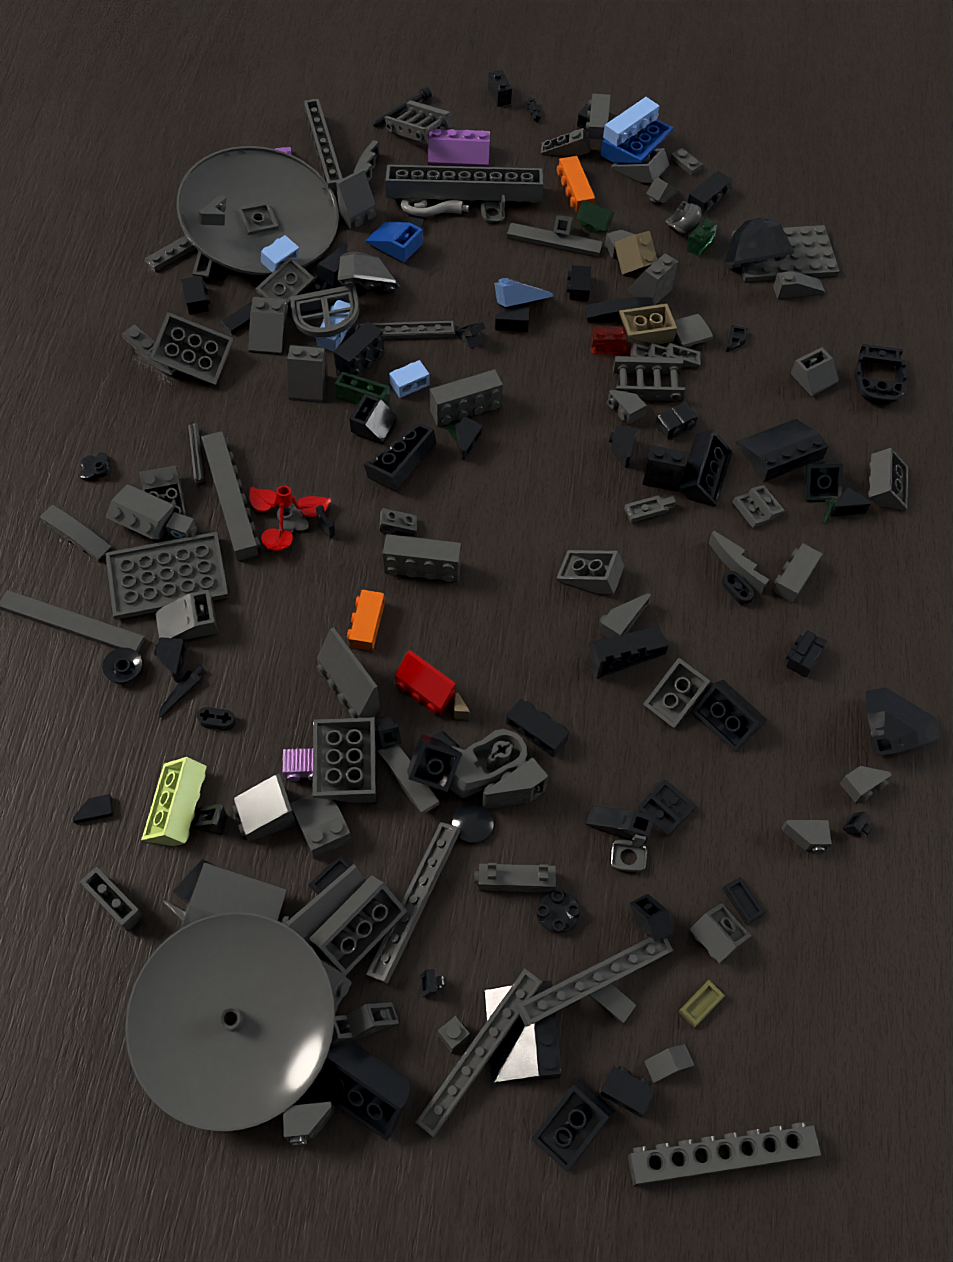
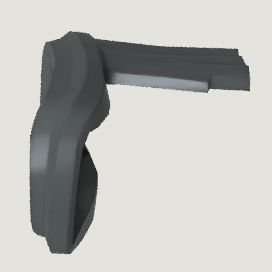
M502 195L501 201L483 202L481 204V214L485 222L498 223L504 220V195ZM495 209L498 211V214L490 216L487 214V210Z
M636 834L632 841H614L611 850V866L614 869L628 872L644 871L647 860V849L644 845L646 837ZM624 850L635 852L637 860L634 864L627 865L622 862L620 855Z

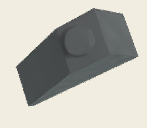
M794 271L777 273L773 286L777 299L824 294L825 292L820 279Z
M651 594L642 595L611 609L607 615L604 614L599 621V624H601L599 632L608 638L626 634L649 605Z

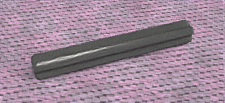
M194 423L189 424L188 429L194 480L199 484L203 483L205 478L199 428Z

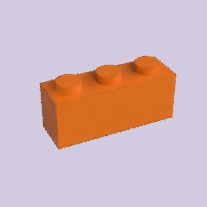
M361 590L360 597L357 596L355 602L357 610L356 613H352L351 617L352 629H348L347 632L350 648L373 652L385 604L384 593Z

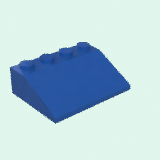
M656 119L617 147L604 139L601 156L611 162L641 163L673 131L674 127Z

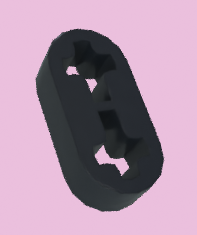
M204 707L197 713L199 724L206 728L230 730L236 723L234 714L229 710ZM209 714L211 718H207V720L204 721L203 717H206V715ZM226 717H229L230 721L228 720L226 723H223L222 720H225Z

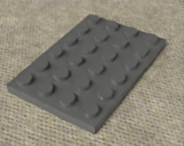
M825 225L783 228L794 250V254H790L788 258L778 260V257L764 259L765 262L755 264L754 261L742 263L740 267L744 282L775 280L777 273L791 271L811 277L838 276L840 272Z
M217 532L105 553L112 612L115 620L153 613L193 592L209 590L213 601L229 598Z

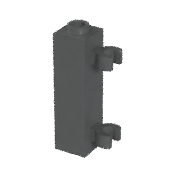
M479 863V871L475 870L474 883H478V891L549 893L556 888V866H548V864L511 865Z

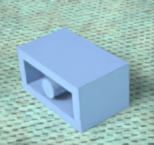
M284 235L280 239H276L270 246L263 248L261 251V263L273 273L290 256L294 260L298 259L299 247Z
M420 360L389 373L390 385L399 398L430 385L429 373Z

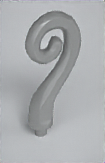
M404 198L401 202L402 210L414 216H430L440 213L462 214L463 211H469V205H464L463 201L458 200L445 201L426 208V199Z

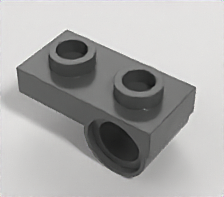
M382 508L380 511L379 530L383 534H393L396 531L415 534L417 531V516Z

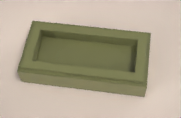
M708 980L678 1012L695 1028L725 995Z

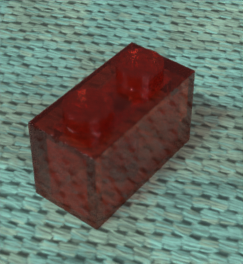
M592 327L590 338L591 353L625 352L627 342L625 327Z

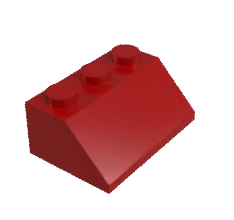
M409 650L395 674L396 686L402 692L406 691L417 703L421 702L430 713L442 717L454 703L456 683Z

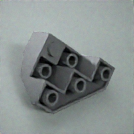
M355 251L344 253L340 257L338 281L343 286L351 287L356 283H360L365 289H373L375 286H380L386 292H393L395 289L400 288L398 282L378 257Z

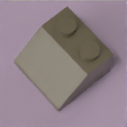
M650 231L635 234L614 242L622 275L649 268L657 261Z

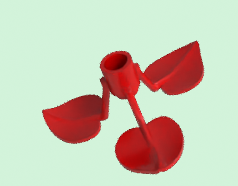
M280 486L276 492L251 487L249 493L250 504L256 511L267 512L271 508H276L277 505L280 506L279 530L275 528L268 529L263 532L261 537L263 545L273 551L284 550L293 541L292 533L283 530L284 508H288L293 502L297 509H301L302 515L315 518L317 517L316 507L321 504L325 508L324 511H326L331 503L330 498L316 496L302 497L297 503L295 496L291 493V488L288 486Z

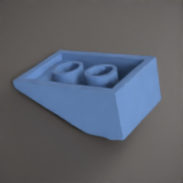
M509 278L499 279V282L494 283L497 303L505 307L553 297L551 292L509 280Z

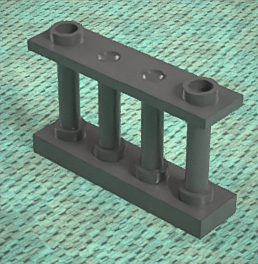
M411 100L406 103L408 111L396 119L389 116L384 117L386 128L389 132L426 144L429 143L427 134L440 126L447 129L453 127L449 111Z
M615 356L613 373H620V386H616V390L635 393L641 400L683 401L685 387H678L677 374L681 375L683 358ZM627 373H637V386H627ZM644 374H654V387L644 386ZM660 374L671 375V387H661Z

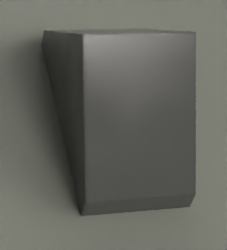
M685 1044L667 1048L644 1061L653 1084L695 1066Z

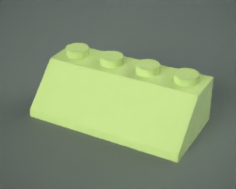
M188 757L164 763L142 841L169 846L185 844L189 837L191 821L195 816L194 810L200 798V788L205 779L207 766Z

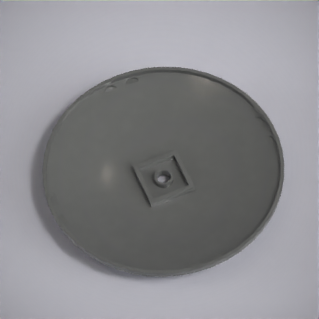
M239 146L214 152L190 168L182 179L177 193V215L189 241L212 261L241 273L271 275L272 272L261 263V251L284 235L299 247L298 259L295 261L304 268L315 262L327 251L335 238L338 228L339 212L337 201L331 188H328L325 179L301 159L272 148ZM219 195L225 196V225H201L199 223V211ZM259 217V218L262 219V220L258 221V220H255L254 218Z

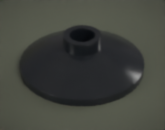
M118 648L111 651L105 657L102 664L105 677L114 683L130 682L139 675L142 669V659L139 653L131 648Z

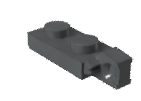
M658 495L626 504L624 509L630 522L633 523L667 513L668 510L675 508L676 501L674 496L663 499V497Z

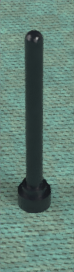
M427 86L423 87L418 95L374 120L373 126L377 127L385 122V116L393 117L407 109L406 103L410 100L414 102L428 100L432 97L430 89Z

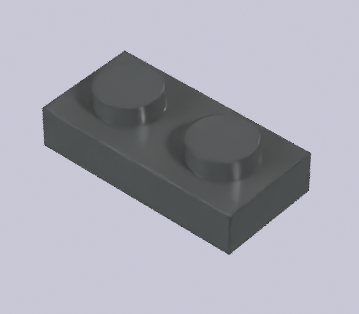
M683 148L672 153L670 157L673 162L690 175L700 171L703 166L701 162Z

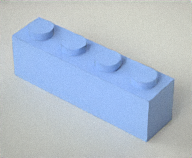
M647 97L643 98L605 124L603 138L616 147L624 143L628 138L634 136L638 131L658 118L659 105Z

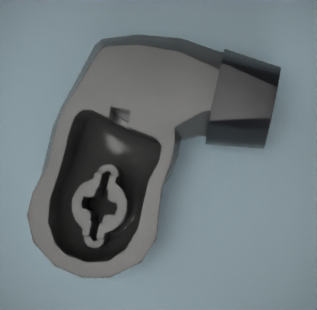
M506 729L493 731L483 740L472 744L466 750L459 748V745L444 731L431 736L462 753L449 787L462 798L484 791L491 783L496 784L505 773L516 770L517 766L527 756V747L522 737Z

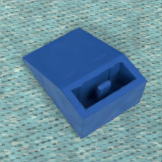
M384 222L366 240V243L405 263L423 244V229L410 222Z

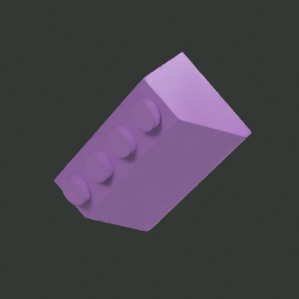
M434 129L429 133L428 165L489 167L490 131Z

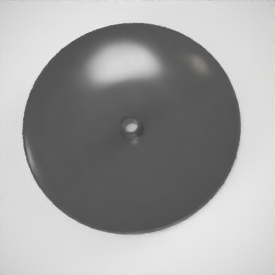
M247 912L220 913L194 921L179 929L155 950L141 969L133 986L127 1007L125 1032L127 1051L137 1080L151 1100L164 1112L193 1127L212 1131H233L257 1126L269 1121L292 1106L308 1090L322 1069L329 1052L334 1031L335 1008L332 987L327 972L313 948L293 929L279 921ZM231 1013H236L237 1022L230 1026L227 1021L228 1016Z

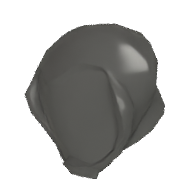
M683 201L674 215L666 219V225L673 227L682 234L692 232L701 223V207Z

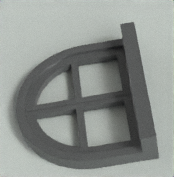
M355 284L351 287L342 286L290 297L294 323L302 333L309 336L330 337L340 334L350 328L359 315V300ZM337 299L350 303V307L332 311H329L328 308L334 305ZM323 309L321 313L301 316V312ZM349 312L344 320L331 326V315ZM324 317L325 327H313L304 321Z

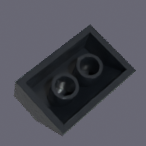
M724 680L715 682L692 710L700 720L735 752L755 735L767 721L758 710Z

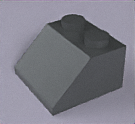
M723 903L706 912L689 929L693 933L694 938L702 943L708 950L709 955L719 963L729 957L752 936Z
M323 1102L290 1106L283 1112L284 1138L289 1143H292L293 1146L307 1145V1141L313 1140L335 1114V1108L332 1103Z

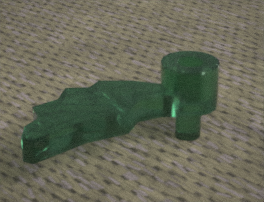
M825 499L824 502L829 504L822 522L823 524L826 523L831 508L837 501L836 499Z

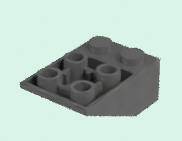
M176 465L139 472L143 491L174 504L173 513L176 512L186 516L182 486Z
M209 590L189 593L155 611L159 638L187 640L218 633L213 600Z
M534 758L528 761L524 760L517 766L516 770L505 773L496 784L491 783L484 789L482 806L492 809L530 803L546 791L548 775Z

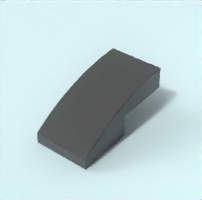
M612 984L588 995L598 1006L605 1008L620 1023H624L636 1007L627 996Z

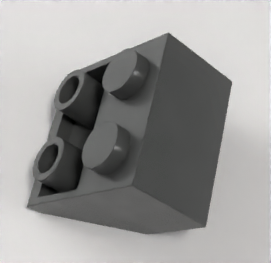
M823 347L795 360L791 375L811 396L839 382L834 360Z

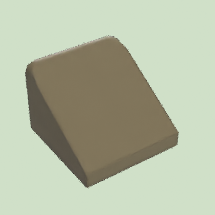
M456 693L454 696V718L469 720L470 711L459 693Z

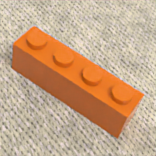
M578 157L560 158L557 174L561 176V183L566 188V195L570 198L571 207L574 208L576 213L594 210L595 196Z

